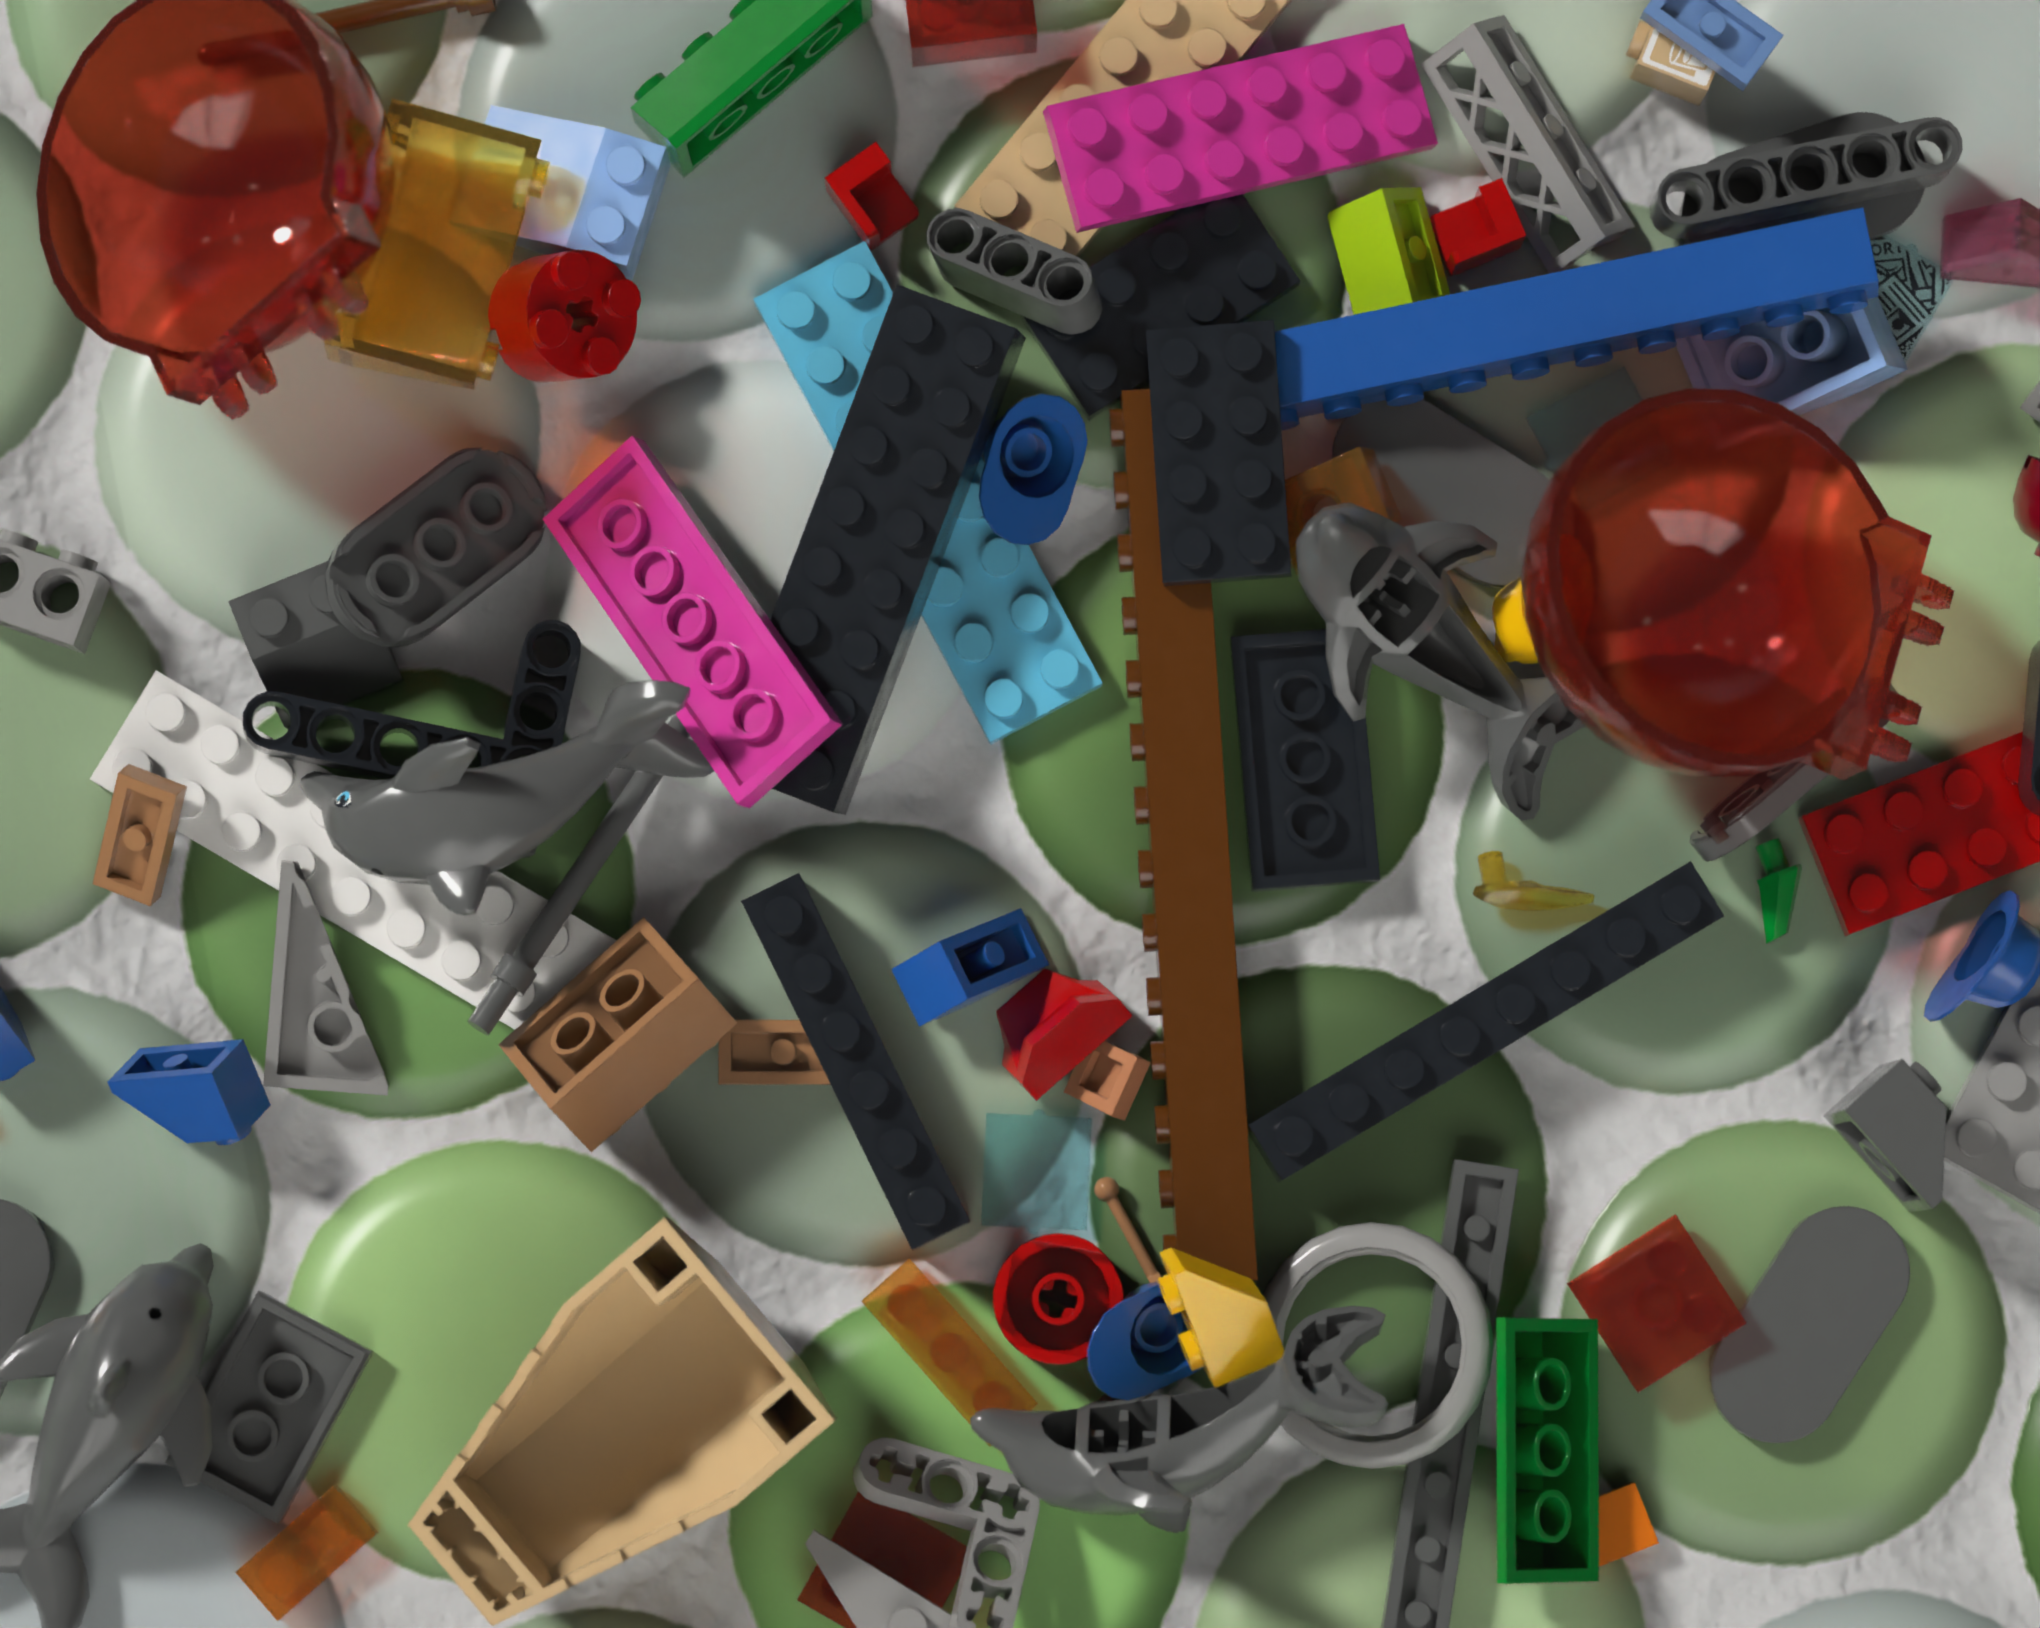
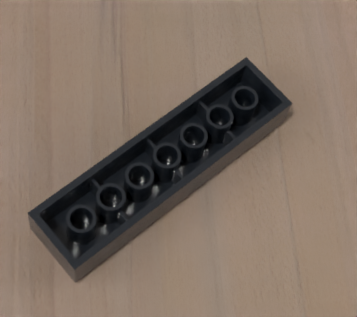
M898 284L896 285L770 619L843 725L772 788L773 790L828 811L846 815L1026 337L1017 328Z

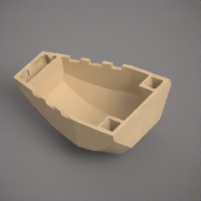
M664 1217L563 1304L551 1321L552 1324L517 1369V1373L478 1424L479 1427L465 1447L457 1454L408 1523L411 1530L491 1626L519 1614L598 1573L614 1567L711 1517H715L735 1507L837 1420L801 1358L721 1263L668 1217Z

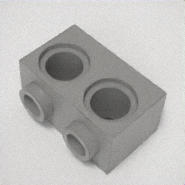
M2 529L0 533V565L7 562L16 563L19 569V578L13 588L0 593V625L85 654L111 585L106 578L95 572L98 562L63 549L58 559L35 552L38 541L22 534ZM65 583L77 584L79 589L77 604L68 612L54 613L50 605L53 591Z

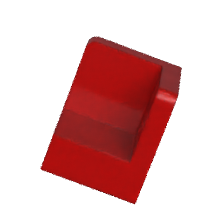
M877 142L871 144L824 178L826 192L860 239L866 241L870 251L904 229L919 216L918 208L892 174L891 161Z
M1502 178L1478 187L1473 199L1433 214L1430 217L1436 243L1450 277L1519 250L1527 236Z

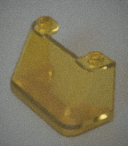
M392 98L384 125V132H387L382 154H379L376 164L377 175L346 286L342 288L339 297L342 312L332 313L324 340L327 359L354 367L475 390L479 378L491 381L500 350V344L490 341L493 331L490 329L488 319L490 298L497 281L511 266L529 197L542 198L551 162L540 159L542 140Z

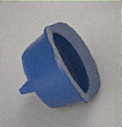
M1040 393L1022 398L993 424L983 451L985 465L981 475L979 490L980 505L983 517L993 532L1009 543L1031 545L1046 540L1060 527L1069 509L1078 474L1084 461L1088 439L1085 422L1075 406L1062 397Z
M2009 890L2001 893L1982 913L1965 946L1931 991L1924 1009V1017L1930 1022L1941 1020L1952 1013L1965 1000L1994 1008L2009 1006L2024 998L2033 988L2040 975V931L2018 915L2020 902L2019 895Z
M1158 1282L1143 1284L1129 1292L1123 1301L1102 1316L1093 1329L1087 1349L1088 1370L1095 1385L1109 1397L1127 1401L1144 1397L1202 1369L1191 1370L1178 1339V1334L1188 1331L1182 1313L1179 1312L1171 1315Z

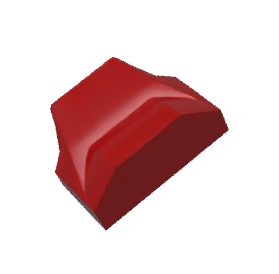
M1043 969L996 1011L1004 1044L1002 1065L1037 1101L1132 1017V1014L1098 980H1078L1049 969Z

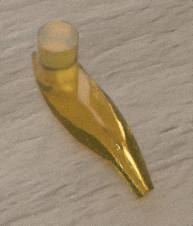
M1501 851L1485 852L1477 857L1482 885L1475 887L1473 895L1495 907L1512 910L1541 911L1565 909L1594 903L1595 895L1564 887L1544 886L1533 880L1508 881Z

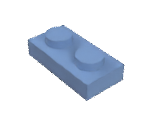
M1651 0L1640 19L1742 91L1745 90L1783 37L1782 33L1735 0Z

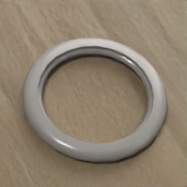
M1368 1222L1340 1226L1310 1239L1285 1259L1266 1285L1263 1297L1268 1303L1282 1345L1285 1323L1294 1300L1308 1281L1326 1267L1349 1257L1373 1254L1403 1260L1417 1266L1434 1279L1449 1298L1459 1322L1462 1343L1459 1369L1448 1394L1436 1410L1418 1424L1397 1433L1367 1436L1345 1432L1329 1424L1308 1419L1293 1411L1281 1423V1426L1290 1436L1312 1453L1341 1465L1375 1469L1405 1465L1433 1453L1459 1433L1477 1409L1490 1378L1494 1341L1490 1313L1479 1286L1454 1254L1433 1238L1404 1226Z

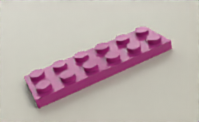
M1405 24L1047 105L1043 111L1076 233L1428 151L1438 144Z
M632 435L542 519L650 678L658 681L676 682L690 688V696L684 708L675 714L737 805L751 808L843 725L644 440Z

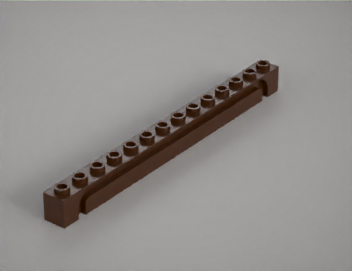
M1150 389L1122 390L1121 408L1109 409L1111 447H1123L1125 471L1113 472L1115 510L1127 509L1129 534H1117L1119 572H1131L1133 597H1121L1123 635H1135L1137 660H1125L1127 697L1140 699L1141 723L1129 724L1132 762L1144 761L1145 786L1134 787V810L1136 825L1148 824L1149 850H1138V872L1140 888H1152L1153 913L1142 914L1144 952L1156 951L1158 977L1146 978L1148 1016L1160 1015L1162 1041L1150 1042L1152 1080L1164 1079L1166 1105L1154 1106L1156 1143L1169 1145L1170 1169L1158 1170L1161 1209L1173 1208L1174 1234L1162 1235L1163 1250L1174 1248L1256 1281L1258 1277L1211 583L1177 586L1163 585Z

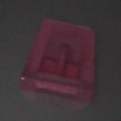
M2019 198L1945 215L1942 222L1940 279L2040 288V209Z

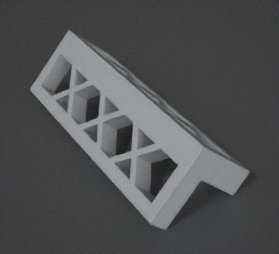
M1505 15L1473 23L1421 63V66L1491 180L1503 179L1527 238L1549 274L1565 270L1595 247L1617 240L1635 227ZM1463 51H1465L1476 69L1473 91L1459 88L1445 66ZM1486 106L1501 110L1509 122L1506 144L1492 141L1483 128ZM1519 160L1534 163L1541 174L1539 197L1524 194L1517 183L1516 176ZM1551 213L1566 216L1580 238L1578 242L1560 253L1549 235Z

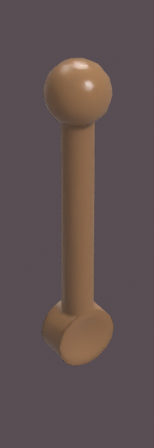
M1111 1177L1100 1178L1094 1185L1096 1197L1103 1202H1107L1149 1283L1157 1282L1161 1275L1118 1198L1119 1185L1117 1181Z

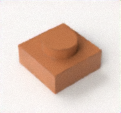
M1105 1040L1074 1067L1064 1093L1112 1117L1125 1121L1151 1062Z

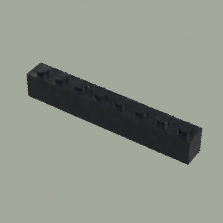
M1690 861L1248 1125V1134L1276 1181L1280 1182L1724 917V914Z

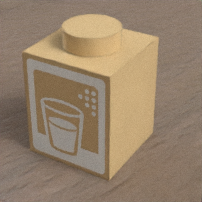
M1639 21L1626 56L1636 59L1629 79L1699 106L1709 90L1715 71L1646 22Z

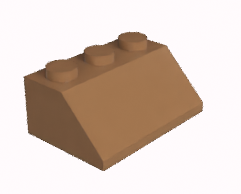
M643 917L498 1045L552 1112L590 1152H593L608 1137L615 1134L625 1122L651 1099L664 1091L676 1077L702 1054L714 1047L738 1023Z

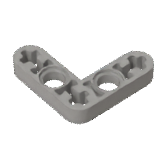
M879 1438L871 1441L864 1447L853 1468V1481L857 1490L864 1498L883 1506L970 1531L951 1614L950 1628H976V1624L972 1622V1619L980 1609L983 1597L994 1599L989 1608L987 1626L990 1628H1013L1039 1514L1040 1499L1021 1488L1012 1473L893 1438ZM880 1459L891 1462L890 1472L894 1475L889 1483L878 1479L879 1471L875 1467ZM914 1469H922L923 1472L915 1486V1492L909 1491L908 1487L913 1480L910 1476ZM937 1475H949L955 1478L961 1485L963 1498L959 1502L952 1504L938 1500L930 1489V1479ZM978 1486L985 1490L979 1499L982 1500V1503L976 1511L971 1509L970 1505L978 1492ZM1003 1495L1014 1498L1013 1508L1017 1510V1513L1013 1519L1002 1516L1003 1507L998 1503ZM987 1551H997L1003 1554L1010 1563L1011 1576L1004 1580H993L985 1576L979 1567L978 1556Z

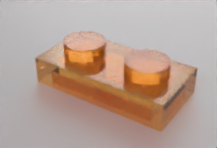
M333 1485L235 1573L273 1617L280 1621L379 1533L337 1485Z

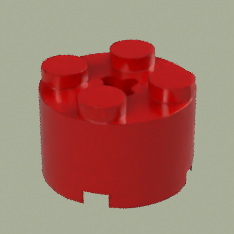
M571 250L535 256L512 266L497 281L488 308L490 330H496L502 350H498L503 361L515 373L528 380L546 383L593 378L610 374L616 370L619 363L630 350L636 334L637 311L640 308L641 296L636 284L626 279L622 271L613 262L598 253L587 250Z
M1062 1233L1046 1234L1033 1238L1014 1250L1000 1268L993 1291L994 1313L1003 1335L1022 1354L1047 1364H1068L1087 1358V1349L1093 1329L1108 1310L1123 1301V1289L1119 1275L1107 1255L1086 1239ZM1055 1280L1067 1282L1066 1293L1076 1296L1075 1307L1064 1308L1061 1318L1048 1316L1049 1305L1039 1302L1040 1291L1051 1290Z

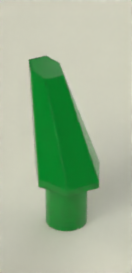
M1779 838L1755 847L1766 874L1765 877L1757 880L1760 890L1766 944L1779 939L1789 932L1802 871L1801 864L1790 867Z

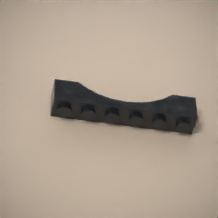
M797 873L742 900L741 902L912 1251L969 1224L970 1220L800 874Z

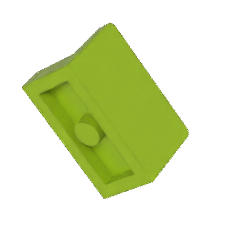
M1421 187L1381 188L1328 213V222L1354 315L1450 295Z

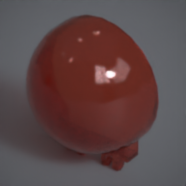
M136 0L113 16L82 52L57 98L41 151L36 191L40 242L53 283L75 317L104 341L149 357L168 396L201 405L212 396V401L215 402L216 407L220 409L221 413H224L232 420L242 417L250 410L248 408L250 405L236 376L239 371L242 374L240 376L243 377L244 382L249 385V388H252L260 395L268 394L278 385L276 383L278 380L273 373V367L266 355L267 353L289 346L311 331L322 338L323 341L328 338L331 339L340 331L339 320L335 317V313L340 308H343L353 316L357 313L360 314L369 306L368 302L370 301L367 298L368 295L364 292L365 289L362 281L380 251L392 215L396 182L393 136L378 89L366 68L340 33L297 0Z
M1686 388L1643 399L1590 432L1558 467L1549 480L1529 524L1521 569L1525 626L1539 667L1563 705L1598 739L1639 763L1689 777H1748L1800 761L1844 780L1866 770L1870 755L1879 756L1881 759L1894 761L1895 763L1907 762L1912 743L1891 731L1879 727V722L1883 718L1898 725L1918 724L1922 706H1919V703H1915L1903 695L1889 690L1903 638L1927 646L1939 645L1942 638L1944 626H1941V623L1936 622V620L1929 619V617L1912 610L1913 602L1922 604L1930 609H1949L1954 590L1946 586V584H1941L1938 580L1922 574L1932 535L1890 517L1857 464L1822 429L1779 403L1729 389Z

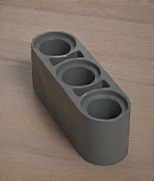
M960 208L948 209L936 215L930 222L926 232L927 244L941 276L950 285L1066 334L1083 333L1092 328L1099 320L1102 312V300L1089 266L1079 257L969 210ZM959 244H971L960 253H949L953 247ZM1013 267H1026L1016 276H1003L1007 270ZM1067 290H1081L1079 294L1073 297L1072 299H1057L1062 293L1066 292Z

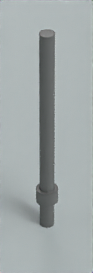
M674 714L668 725L689 738V733L676 714ZM638 771L633 774L512 955L505 953L492 972L491 977L495 981L467 1021L472 1027L489 1036L516 995L524 996L537 976L533 969L662 779V775Z

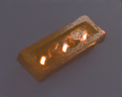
M910 1258L861 1301L970 1425V1419L973 1414L983 1409L1001 1408L1031 1411L1038 1404Z

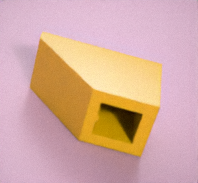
M1168 1248L1159 1252L1167 1275L1158 1278L1157 1282L1171 1315L1179 1312L1182 1313L1188 1331L1178 1334V1339L1192 1371L1203 1368L1213 1386L1217 1388L1263 1369L1283 1357L1284 1348L1268 1303L1251 1278L1174 1248Z

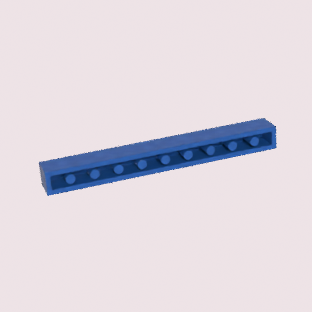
M1864 208L1275 331L1282 431L1298 426L1300 424L1299 418L1320 413H1324V418L1342 419L1354 416L1362 411L1361 404L1386 400L1388 406H1404L1423 400L1424 392L1449 387L1451 393L1472 392L1487 385L1486 379L1512 374V379L1529 380L1548 374L1550 372V365L1575 360L1577 367H1591L1611 361L1613 359L1612 352L1638 347V351L1641 354L1659 353L1674 348L1677 345L1676 339L1701 334L1703 340L1715 341L1740 333V326L1765 321L1767 327L1775 328L1800 322L1804 319V312L1829 307L1831 314H1845L1861 310L1868 306L1867 299L1876 298L1879 294V280Z

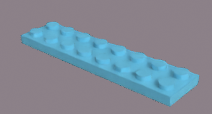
M866 241L753 299L757 310L833 452L893 296V292ZM981 457L921 616L989 744L992 745L1102 687L1103 683L1029 545L1009 543L993 532L983 517L979 490L985 463Z

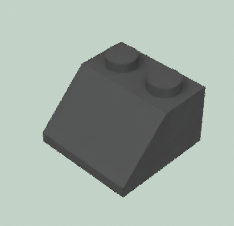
M328 561L228 601L251 660L267 691H278L345 705L404 681L390 647L373 645L359 639L348 631L335 616L329 604L325 588V573ZM274 706L284 727H290L291 721L288 714L283 709Z
M1903 1059L1879 1065L1823 1116L1908 1212L1929 1210L1937 1206L1943 1197L1947 1108L1936 1096L1942 1091L1936 1079L1920 1063L1915 1061L1909 1066Z

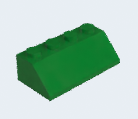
M741 0L730 12L729 17L732 21L715 36L710 32L700 35L682 53L681 57L684 62L667 77L662 72L655 74L637 90L634 95V99L637 102L630 107L634 122L653 143L667 148L670 163L685 178L873 17L872 1Z
M1497 1317V1584L1599 1581L1598 1319Z

